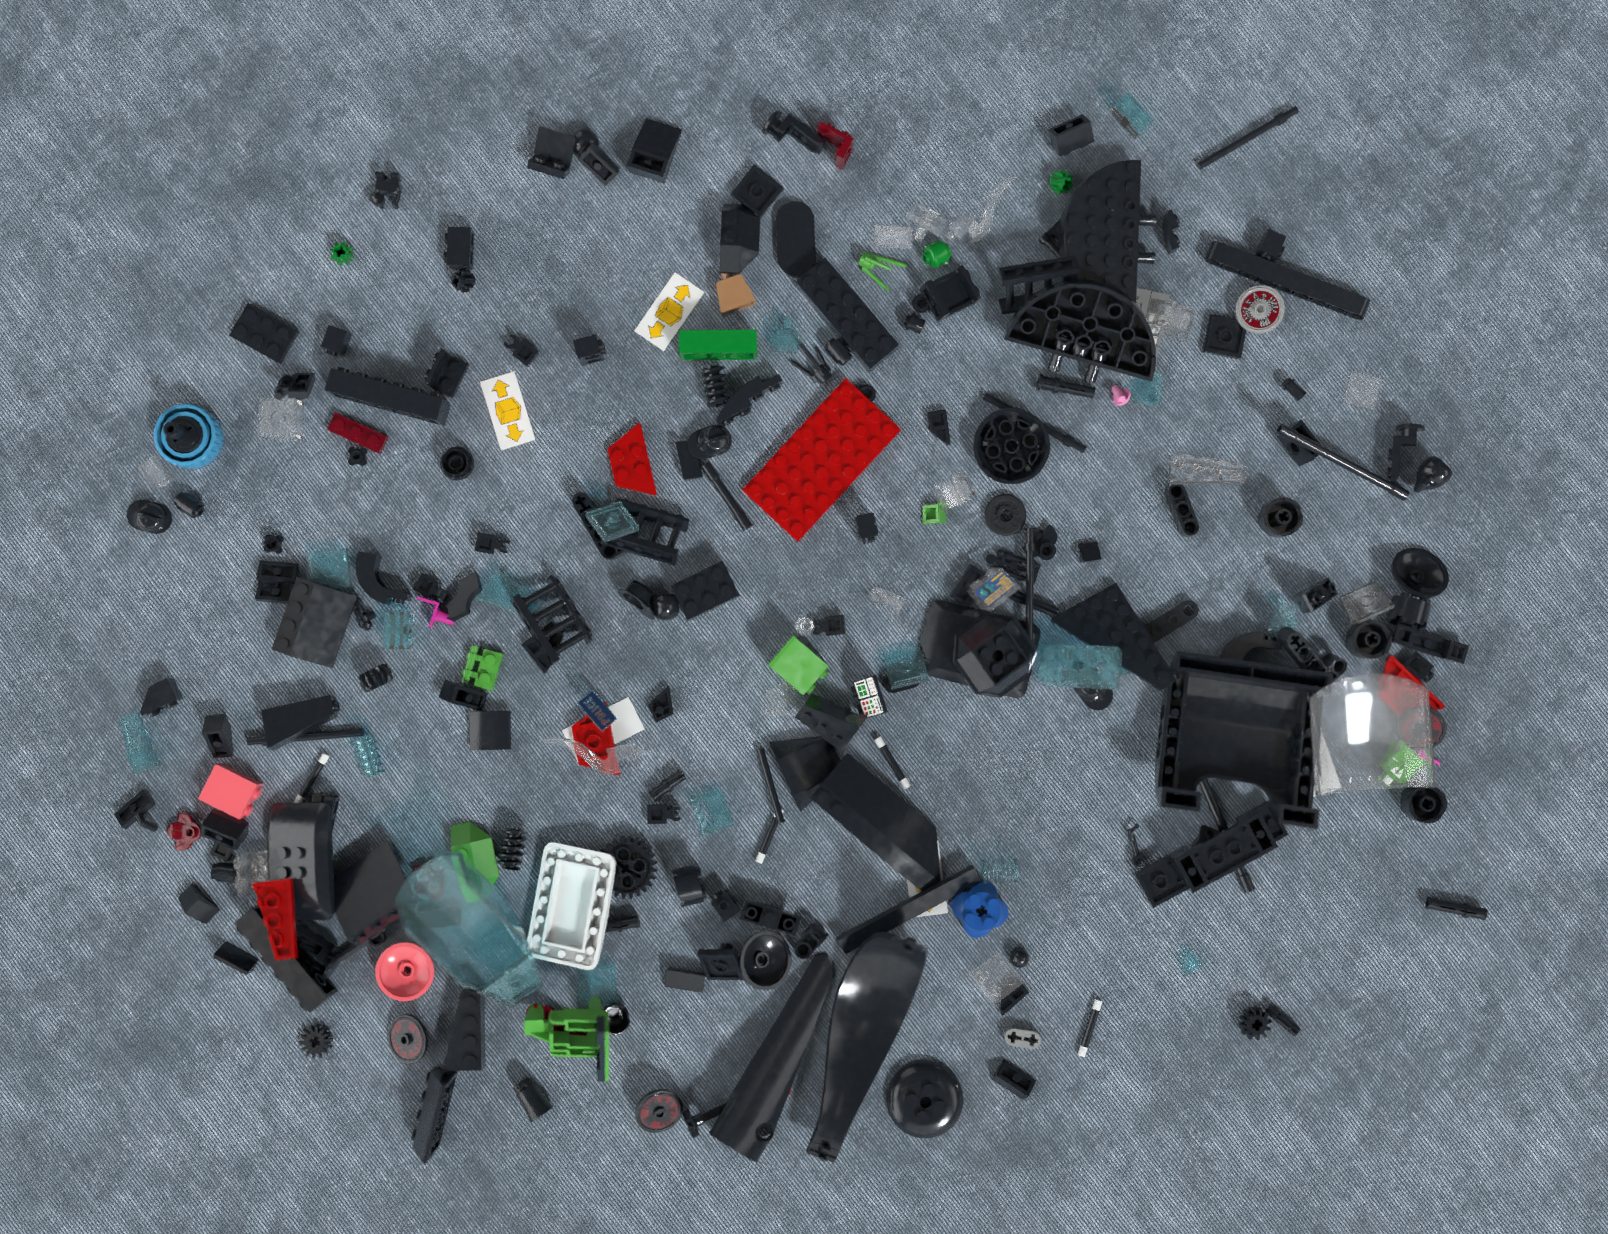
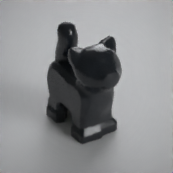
M375 172V191L369 195V201L374 206L380 207L383 210L385 196L394 197L392 206L394 209H398L402 193L401 175L391 172V179L387 180V176L383 172Z

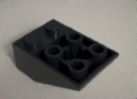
M646 118L627 162L629 173L665 184L682 129Z

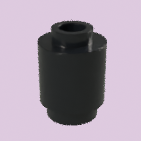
M833 337L826 343L827 348L825 351L836 364L843 366L853 357L850 354V349L840 338L835 339Z
M180 492L174 499L176 508L191 518L200 517L205 510L204 503L189 493Z
M219 862L218 864H213L211 868V878L217 882L236 883L242 877V868L236 863Z

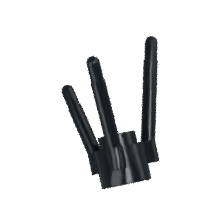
M800 343L799 346L816 367L812 371L814 375L794 360H790V363L810 377L814 383L817 381L820 384L824 383L832 374L817 346L814 347L822 365H819L807 348Z

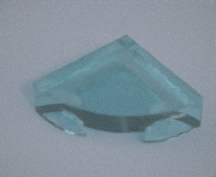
M1192 949L1187 951L1183 959L1182 971L1185 976L1202 967Z

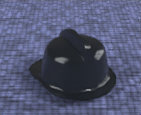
M712 425L693 432L688 438L687 447L693 457L700 460L709 459L726 453L731 447L732 437L725 427Z
M138 500L133 502L127 510L129 524L141 531L160 534L168 530L172 524L171 512L162 504Z
M634 580L625 590L618 589V594L624 600L635 606L649 619H655L654 614L649 609L652 593L647 586Z
M1083 668L1075 674L1073 687L1090 709L1103 710L1111 704L1113 691L1100 672L1093 668Z

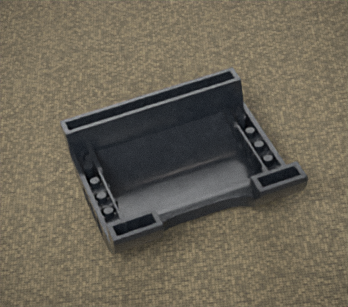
M1176 651L1170 665V670L1177 681L1164 688L1155 759V792L1159 807L1200 812L1202 792H1197V786L1204 779L1213 778L1258 786L1269 798L1272 814L1277 824L1318 829L1320 809H1314L1312 806L1322 700L1324 694L1331 692L1332 673Z

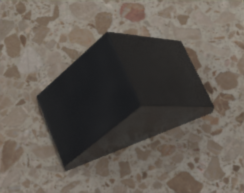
M193 883L178 897L184 913L204 924H207L220 911Z

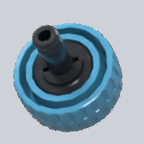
M187 403L178 404L165 410L158 418L153 433L154 443L159 454L169 463L186 469H197L209 465L220 454L224 443L223 428L215 415L200 406Z

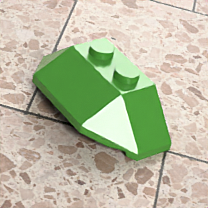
M472 822L451 826V849L460 889L466 901L486 898L500 875L492 837Z

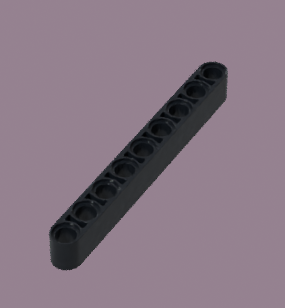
M1218 241L1211 242L1205 257V262L1354 319L1363 320L1370 303V299Z

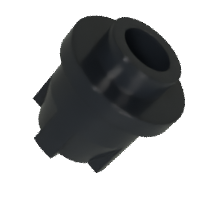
M914 312L912 316L908 314L903 324L906 326L905 330L908 331L909 329L920 335L926 320L916 316Z

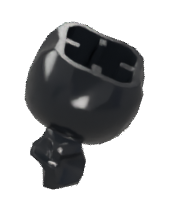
M1429 457L1418 468L1413 490L1418 493L1423 490L1439 488L1450 480L1453 472L1438 457Z

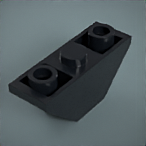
M1328 577L1301 591L1294 598L1304 614L1317 610L1335 597L1337 592L1334 583Z
M745 900L740 919L796 936L801 917L770 904Z

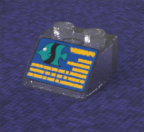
M993 567L985 573L986 576L982 580L977 579L974 581L967 592L980 609L992 611L1021 587L1002 568Z

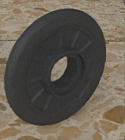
M1001 494L995 496L985 508L986 524L990 530L998 535H1013L1025 524V506L1021 500L1013 495ZM1002 510L1010 512L1011 517L1009 520H1003L1000 517Z

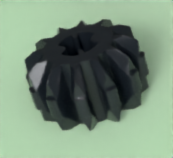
M381 664L362 673L358 679L364 691L370 692L392 681L393 676L387 664Z
M1250 1006L1249 1012L1244 1009V1017L1238 1016L1243 1021L1238 1023V1027L1242 1028L1241 1033L1243 1035L1247 1034V1038L1250 1040L1253 1037L1256 1040H1260V1034L1267 1037L1265 1030L1271 1031V1028L1267 1025L1272 1023V1020L1267 1018L1269 1014L1266 1011L1263 1012L1261 1007L1255 1010L1253 1006Z

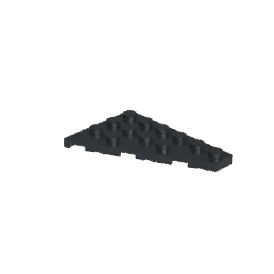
M1117 583L1051 618L1053 624L1061 627L1068 634L1075 636L1090 648H1094L1123 669L1130 671L1156 690L1161 691L1177 681Z

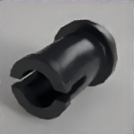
M1288 377L1281 386L1284 391L1287 390L1299 401L1307 392L1294 382V378Z

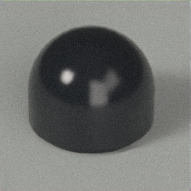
M1015 948L1010 952L1009 959L1013 966L1022 968L1028 964L1029 955L1025 949Z

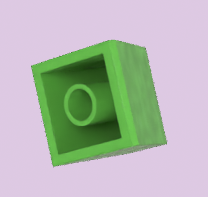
M795 636L791 637L768 664L802 695L805 693L809 695L816 687L815 681L818 678L822 680L829 672L826 669L828 665Z

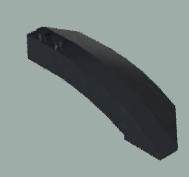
M847 753L812 794L810 799L919 890L924 891L939 883L941 878L936 827Z

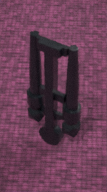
M1001 549L996 553L998 557H1002L1001 560L996 559L993 554L986 556L988 564H999V567L996 565L992 566V572L997 573L1003 570L1010 577L1026 581L1025 576L1013 572V569L1026 573V568L1015 565L1016 561L1026 564V559L1012 555L1010 552H1004ZM1004 557H1005V559H1007V560H1012V562H1011V563L1005 562V561H1004ZM1034 562V566L1036 567L1034 570L1035 584L1041 565ZM1002 565L1010 567L1009 571L1003 568Z

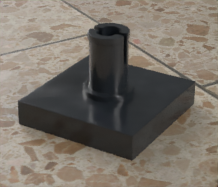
M721 943L720 949H699L697 956L707 980H744L739 970V956L736 949H733L730 943H726V945Z

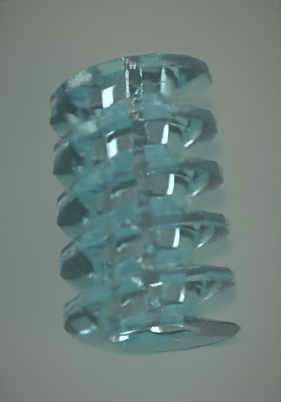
M373 735L351 743V746H358L353 752L360 753L355 758L357 761H362L358 765V768H364L360 775H367V777L386 771L385 769H379L383 762H377L381 755L374 754L379 747H372L377 742L376 740H370V737Z

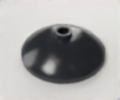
M1407 548L1400 551L1392 561L1391 572L1395 582L1405 592L1412 594V596L1427 599L1434 598L1442 594L1448 586L1449 574L1444 563L1429 551L1420 548Z
M772 931L756 932L744 942L739 953V970L747 984L755 989L771 990L779 986L786 979L791 968L792 959L787 942L782 936Z

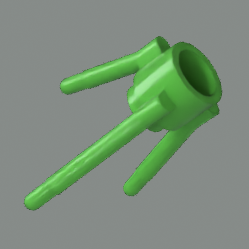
M864 251L858 263L862 267L861 271L868 274L886 291H889V288L869 269L873 270L877 265L891 270L890 266L878 260L902 267H907V264Z

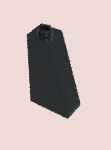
M328 695L261 710L267 748L276 750L337 718V711H340L338 700Z

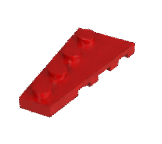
M293 879L251 883L258 898V906L261 908L264 917L262 918L264 925L269 933L268 938L275 960L298 958Z

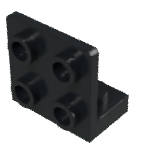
M540 126L538 128L534 156L528 160L527 168L564 179L570 173L576 137Z
M441 348L434 355V364L431 369L427 370L424 376V383L431 389L453 399L470 365L451 356L446 350Z

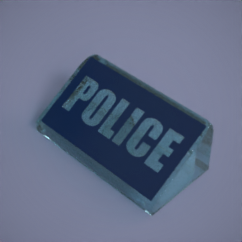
M593 690L577 702L601 732L618 719Z

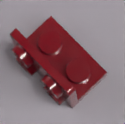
M819 121L818 135L823 140L837 146L834 159L836 160V167L843 170L853 151L854 138L846 131L842 130L840 132L834 129L835 127L828 122L823 123Z

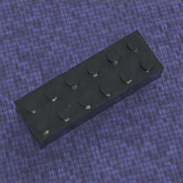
M823 258L796 281V288L850 349L851 353L868 373L899 348V343L826 258Z
M342 367L337 369L330 368L325 391L335 397L441 426L446 424L451 404L441 394L431 392L429 395L420 388L412 387V390H410V388L398 382H393L392 385L383 378L375 377L373 379L361 372H356L355 375Z
M258 905L252 907L234 922L237 926V931L249 940V945L253 950L259 952L264 964L274 970L275 977L279 981L284 982L289 994L299 1000L300 1007L304 1011L311 1013L338 990L329 979L325 980L322 978L323 972L317 971L312 967L315 962L299 943H297L298 958L275 960L268 938L269 933L262 919L264 917L261 908Z

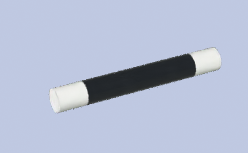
M881 736L874 741L903 788L910 787L909 781Z
M322 753L293 803H302L330 755Z
M775 813L755 860L761 864L778 826Z
M1095 999L1079 1048V1056H1086L1103 1002L1101 1000Z

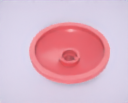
M400 942L387 948L379 957L375 970L376 980L380 989L388 997L398 1001H411L422 996L431 986L435 972L434 963L429 953L420 945L411 942ZM409 966L411 968V972H407L405 970V967Z

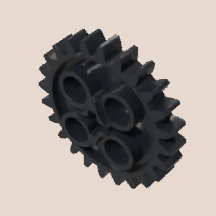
M621 836L620 842L614 838L612 840L613 845L606 843L608 850L602 848L600 851L611 854L622 863L616 862L618 873L614 876L612 890L615 891L614 897H617L620 893L622 894V899H625L627 894L632 899L634 893L638 897L641 895L640 890L646 893L648 890L645 885L650 887L653 885L650 879L655 880L656 876L652 873L658 871L657 868L653 867L658 861L652 860L656 854L649 853L652 847L645 848V841L639 844L638 837L633 842L631 836H628L627 841ZM621 849H626L629 852L627 859L620 856ZM637 860L644 862L645 868L643 870L636 868L635 863ZM630 864V870L624 871L623 865ZM632 871L640 874L641 878H638ZM626 876L632 877L634 880L633 885H626L624 878Z

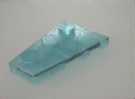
M496 568L474 600L517 612L510 602L512 597L519 594L521 598H526L533 593ZM538 599L529 604L528 609L531 614H536L544 601Z

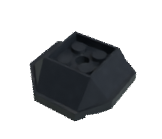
M985 612L955 634L952 663L974 694L1001 698L1031 675L1037 647L1016 617ZM997 650L1000 656L999 659L995 661L992 655L993 652Z

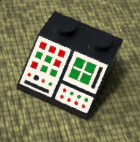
M876 675L853 682L854 686H851V691L854 698L858 697L860 704L856 706L859 715L865 714L869 718L888 712Z

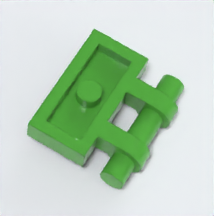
M471 645L470 652H467L466 658L468 659L465 669L461 673L463 675L461 682L469 684L470 677L476 678L474 686L493 691L504 654L484 649L482 656L477 655L479 647ZM475 660L480 661L478 672L472 671Z

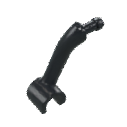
M1135 824L1131 829L1128 828L1127 833L1134 854L1131 859L1132 863L1139 867L1136 864V858L1140 857L1143 861L1145 859L1139 854L1136 838L1133 834L1139 828V825Z

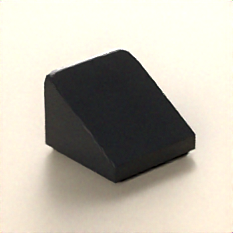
M1097 541L1078 544L1080 563L1101 560Z

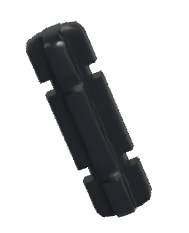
M1270 1005L1266 1009L1269 1016L1290 1034L1296 1036L1300 1032V1027L1276 1007Z

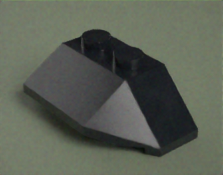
M723 204L720 236V274H740L759 254L761 219L742 204Z

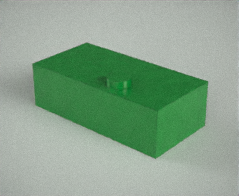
M679 330V355L682 361L758 360L757 330Z

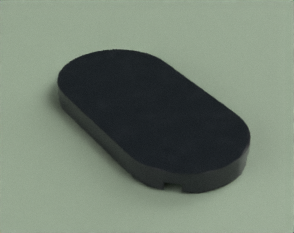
M792 201L780 208L776 218L778 264L786 275L800 278L814 267L816 261L814 214L805 203Z

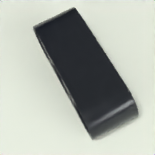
M1173 483L1165 489L1164 494L1174 522L1181 536H1193L1199 531V523L1187 491L1181 483ZM1172 487L1178 489V497L1171 494ZM1179 505L1185 507L1186 512L1184 515L1178 512ZM1186 523L1191 524V533H1188L1185 530Z

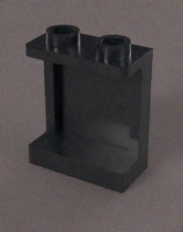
M963 265L934 281L929 280L925 282L919 289L937 322L974 305L981 298L978 287L974 285L969 271Z

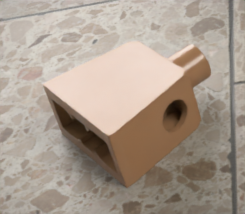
M721 274L722 280L716 282L722 317L756 305L755 297L741 274L735 276L733 274Z

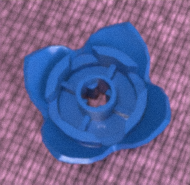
M981 880L980 883L972 886L969 892H962L951 901L953 913L963 922L965 932L973 938L987 935L993 928L1001 926L1009 916L1007 905L999 899L995 886L987 880ZM984 906L985 913L978 915L979 913L976 912V909Z

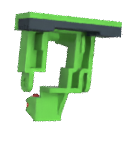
M591 998L588 1009L564 1008V1010H553L549 1014V1019H546V1010L541 1004H531L526 1009V1016L524 1018L525 1035H531L548 1042L550 1054L554 1057L597 1058V1082L609 1081L608 1011L602 1010L599 998ZM553 1024L565 1025V1031H588L587 1036L553 1031Z

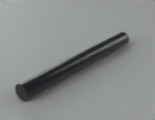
M760 748L757 749V754L776 820L780 824L785 822L765 750Z

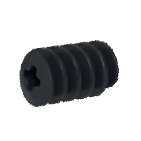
M710 366L702 369L705 370L701 373L702 377L706 378L703 380V384L708 385L704 388V392L708 393L705 398L711 400L706 403L709 408L725 406V401L730 399L729 396H724L728 389L722 387L727 384V381H721V378L726 376V374L720 373L721 370L725 369L724 366Z
M519 829L503 830V833L508 836L501 838L502 841L506 842V845H500V848L505 850V852L498 853L499 856L503 857V860H499L497 863L502 865L504 869L520 871L521 868L517 865L521 864L522 860L517 857H521L524 854L520 851V849L525 848V845L521 842L526 841L527 838L522 834L528 832Z

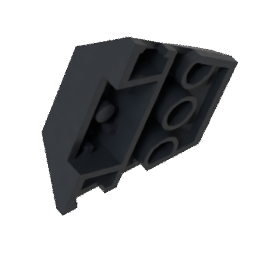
M822 737L769 742L800 812L813 801L810 799L812 794L840 763L835 747Z

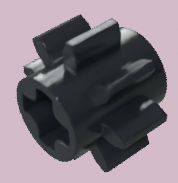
M465 268L457 269V273H453L451 277V283L456 288V291L461 290V293L470 292L469 288H473L475 285V276L470 270Z

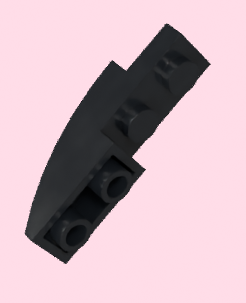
M780 374L764 382L757 376L742 386L721 410L717 418L718 424L726 426L734 421L733 418L739 415L741 417L748 415L751 412L750 409L753 408L751 400H754V402L764 397V393L768 391L773 393L781 388L780 385L783 384V380Z

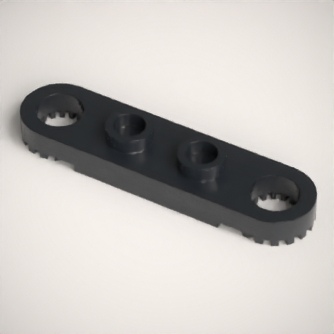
M1191 600L1184 601L1146 624L1144 628L1153 643L1194 619L1199 612L1198 605ZM1186 605H1191L1194 609L1193 613L1189 616L1184 613Z

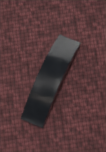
M1399 623L1396 624L1392 642L1400 646L1460 664H1464L1469 645L1430 635Z

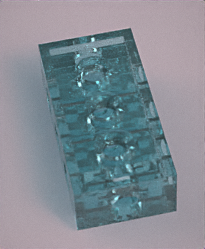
M1041 644L1038 682L1045 687L1120 690L1122 651L1119 647ZM1064 663L1063 668L1058 669L1059 664ZM1083 663V668L1077 670V666ZM1100 664H1103L1102 669L1096 671V667Z

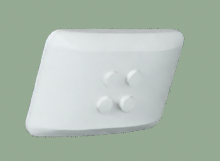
M556 842L548 843L545 846L526 945L527 953L531 957L584 970H592L598 965L608 920L616 860L611 854Z

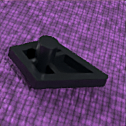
M667 686L648 705L656 723L673 715L670 686Z

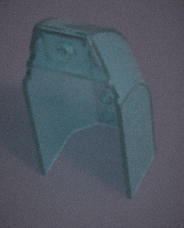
M441 852L408 875L395 898L402 929L463 988L476 990L477 994L490 996L492 1000L511 1008L544 986L524 930L515 913L498 890L461 852Z

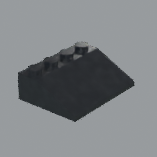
M305 576L297 577L272 650L333 668L358 596Z
M436 1066L426 1076L425 1083L428 1086L427 1090H424L422 1093L421 1102L423 1106L422 1110L419 1109L416 1121L418 1126L417 1129H414L411 1140L414 1141L412 1148L424 1164H427L439 1149L458 1073L456 1071H442L443 1068Z

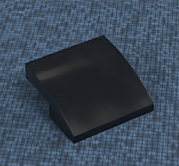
M260 560L256 577L258 580L256 601L287 604L296 578L299 577V564Z
M511 711L469 712L470 750L511 749Z

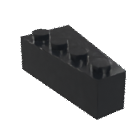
M465 988L461 991L442 1071H478L485 1067V988Z

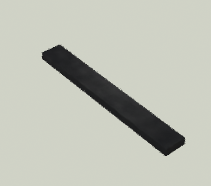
M970 865L837 936L836 939L844 953L847 954L860 947L871 935L888 932L975 886L981 880L973 865Z

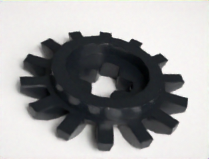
M312 1024L309 1025L310 1030L308 1031L304 1028L305 1035H299L300 1038L304 1039L298 1042V1044L304 1045L300 1051L307 1049L308 1051L305 1056L308 1057L312 1053V1059H315L316 1054H318L319 1058H322L321 1052L327 1055L329 1052L326 1048L333 1047L328 1044V1042L333 1041V1038H328L331 1031L325 1033L324 1031L327 1027L324 1026L322 1029H319L320 1024H317L315 1029H313ZM317 1036L319 1037L318 1041L321 1043L314 1047L312 1046L313 1042L310 1040Z

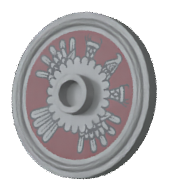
M1262 285L1251 287L1243 292L1235 308L1238 323L1246 331L1254 334H1264L1275 329L1282 321L1285 312V305L1281 295L1273 288Z

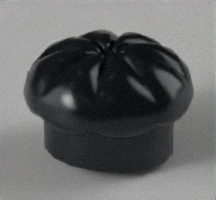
M459 446L451 447L441 456V471L451 480H463L472 473L474 458L466 448Z

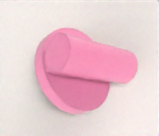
M1118 385L1112 386L1111 390L1114 393L1113 402L1117 406L1126 404L1131 397L1130 391L1127 388L1120 389Z

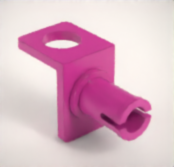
M417 597L418 600L435 604L429 627L432 628L436 621L453 626L454 622L447 619L449 617L448 612L440 610L439 602Z

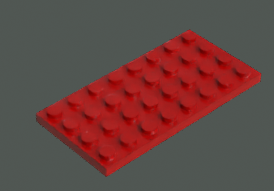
M845 378L742 491L790 536L799 542L902 429Z

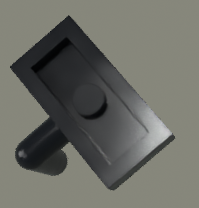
M142 789L114 814L121 828L126 830L136 821L139 826L152 832L158 829V825L145 820L143 816L156 805L151 794L146 789Z

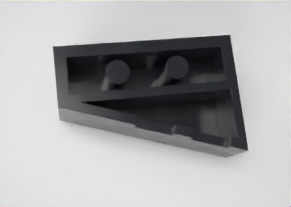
M811 694L795 718L842 751L860 729L868 715L856 714L851 712L850 708H841L834 705V702Z

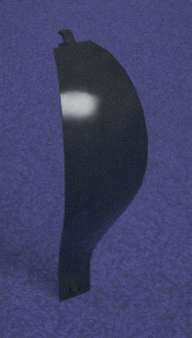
M887 932L875 933L862 943L845 969L831 1012L821 1108L816 1127L806 1149V1153L818 1157V1159L823 1161L827 1160L835 1163L849 1128L897 1037L915 996L928 955V947L916 942L915 938L909 936L904 938Z

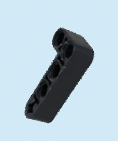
M583 492L576 493L572 498L573 506L600 554L605 559L612 561L628 553L614 548L615 553L612 556H606L605 550L609 546L601 544V540L596 538V533L607 527L590 497ZM582 497L583 499H586L584 501V504L588 508L587 510H585L582 505L578 504L580 502L579 498ZM594 513L596 516L595 521L588 523L586 520L587 516Z
M1286 626L1278 631L1277 638L1300 669L1332 673L1331 684L1346 671L1347 662L1333 653L1326 654L1320 659L1302 634Z

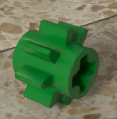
M1063 169L1061 172L1055 171L1050 177L1049 188L1059 195L1062 192L1067 193L1073 185V176L1068 175L1069 172Z
M345 241L342 244L335 242L336 246L330 249L333 253V256L330 258L333 261L337 260L339 266L342 263L350 265L349 261L355 259L351 253L354 251V248L351 246L347 247L348 244Z

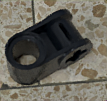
M813 922L794 945L796 956L800 959H807L825 941L829 934L821 931L816 926V923ZM802 944L808 946V951L805 954H800L797 951L798 947Z

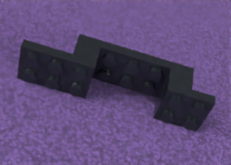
M1267 800L1236 817V824L1189 849L1186 846H1182L1134 872L1150 905L1155 908L1186 890L1195 893L1278 848L1276 841L1289 834L1283 824L1276 823L1270 801Z

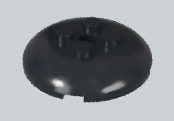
M1020 408L1000 409L988 415L977 428L973 441L974 457L980 469L989 478L1003 484H1020L1035 477L1046 464L1050 453L1049 435L1044 424L1031 413ZM1008 442L1013 443L1016 447L1015 451L1007 450L1006 444Z
M928 1060L913 1061L900 1068L892 1077L886 1095L887 1109L894 1124L904 1133L916 1138H934L950 1130L959 1119L963 1108L962 1087L955 1074L945 1065ZM923 1097L930 1098L929 1104H922L920 1100Z

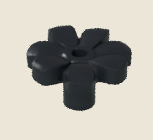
M365 608L355 609L356 619L360 621L358 626L361 629L364 628L365 631H369L373 625L370 620L376 618L373 611L366 613Z

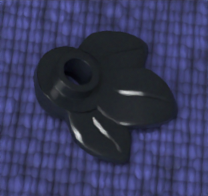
M1048 525L1043 532L1034 528V543L1036 544L1034 557L1039 556L1042 560H1050L1055 556V543L1058 537L1052 525ZM1047 547L1049 554H1044L1043 548Z

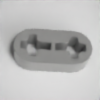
M1009 1027L1004 1031V1039L1010 1046L1035 1049L1041 1043L1040 1035L1032 1029ZM1015 1032L1016 1036H1021V1038H1014L1011 1041L1008 1035ZM1031 1035H1034L1037 1040L1030 1044L1029 1040L1024 1039V1037L1030 1038Z

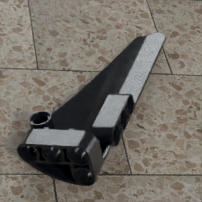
M827 954L814 956L731 1093L729 1101L709 1131L711 1136L755 1163L758 1162L774 1135L778 1120L833 979L834 971ZM762 1127L770 1129V1135L766 1138L761 1137L759 1134Z

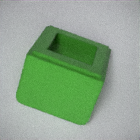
M945 504L922 505L923 524L946 523Z

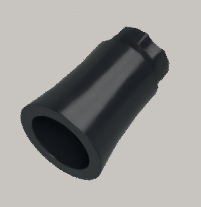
M529 1076L513 1087L530 1123L553 1108L552 1104L543 1096L535 1083H532Z

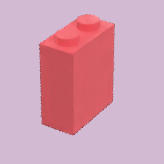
M223 763L215 764L198 799L237 819H244L252 813L254 808L252 804L255 799L257 800L260 797L263 783Z

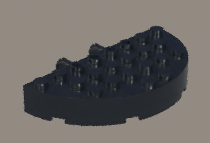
M1126 160L1110 164L1096 171L1072 194L1060 219L1058 248L1060 258L1076 257L1079 275H1072L1071 280L1086 279L1106 283L1121 290L1136 303L1138 263L1153 265L1155 262V258H1152L1153 256L1155 257V252H1139L1138 250L1139 225L1155 227L1157 220L1154 219L1157 216L1156 214H1140L1141 160Z
M1073 279L1054 283L1039 290L1017 309L1004 333V340L1053 353L1047 368L1050 371H1053L1054 368V372H1059L1063 357L1089 364L1084 380L1089 382L1091 378V383H1096L1100 367L1152 382L1154 377L1156 349L1147 318L1128 295L1103 282Z

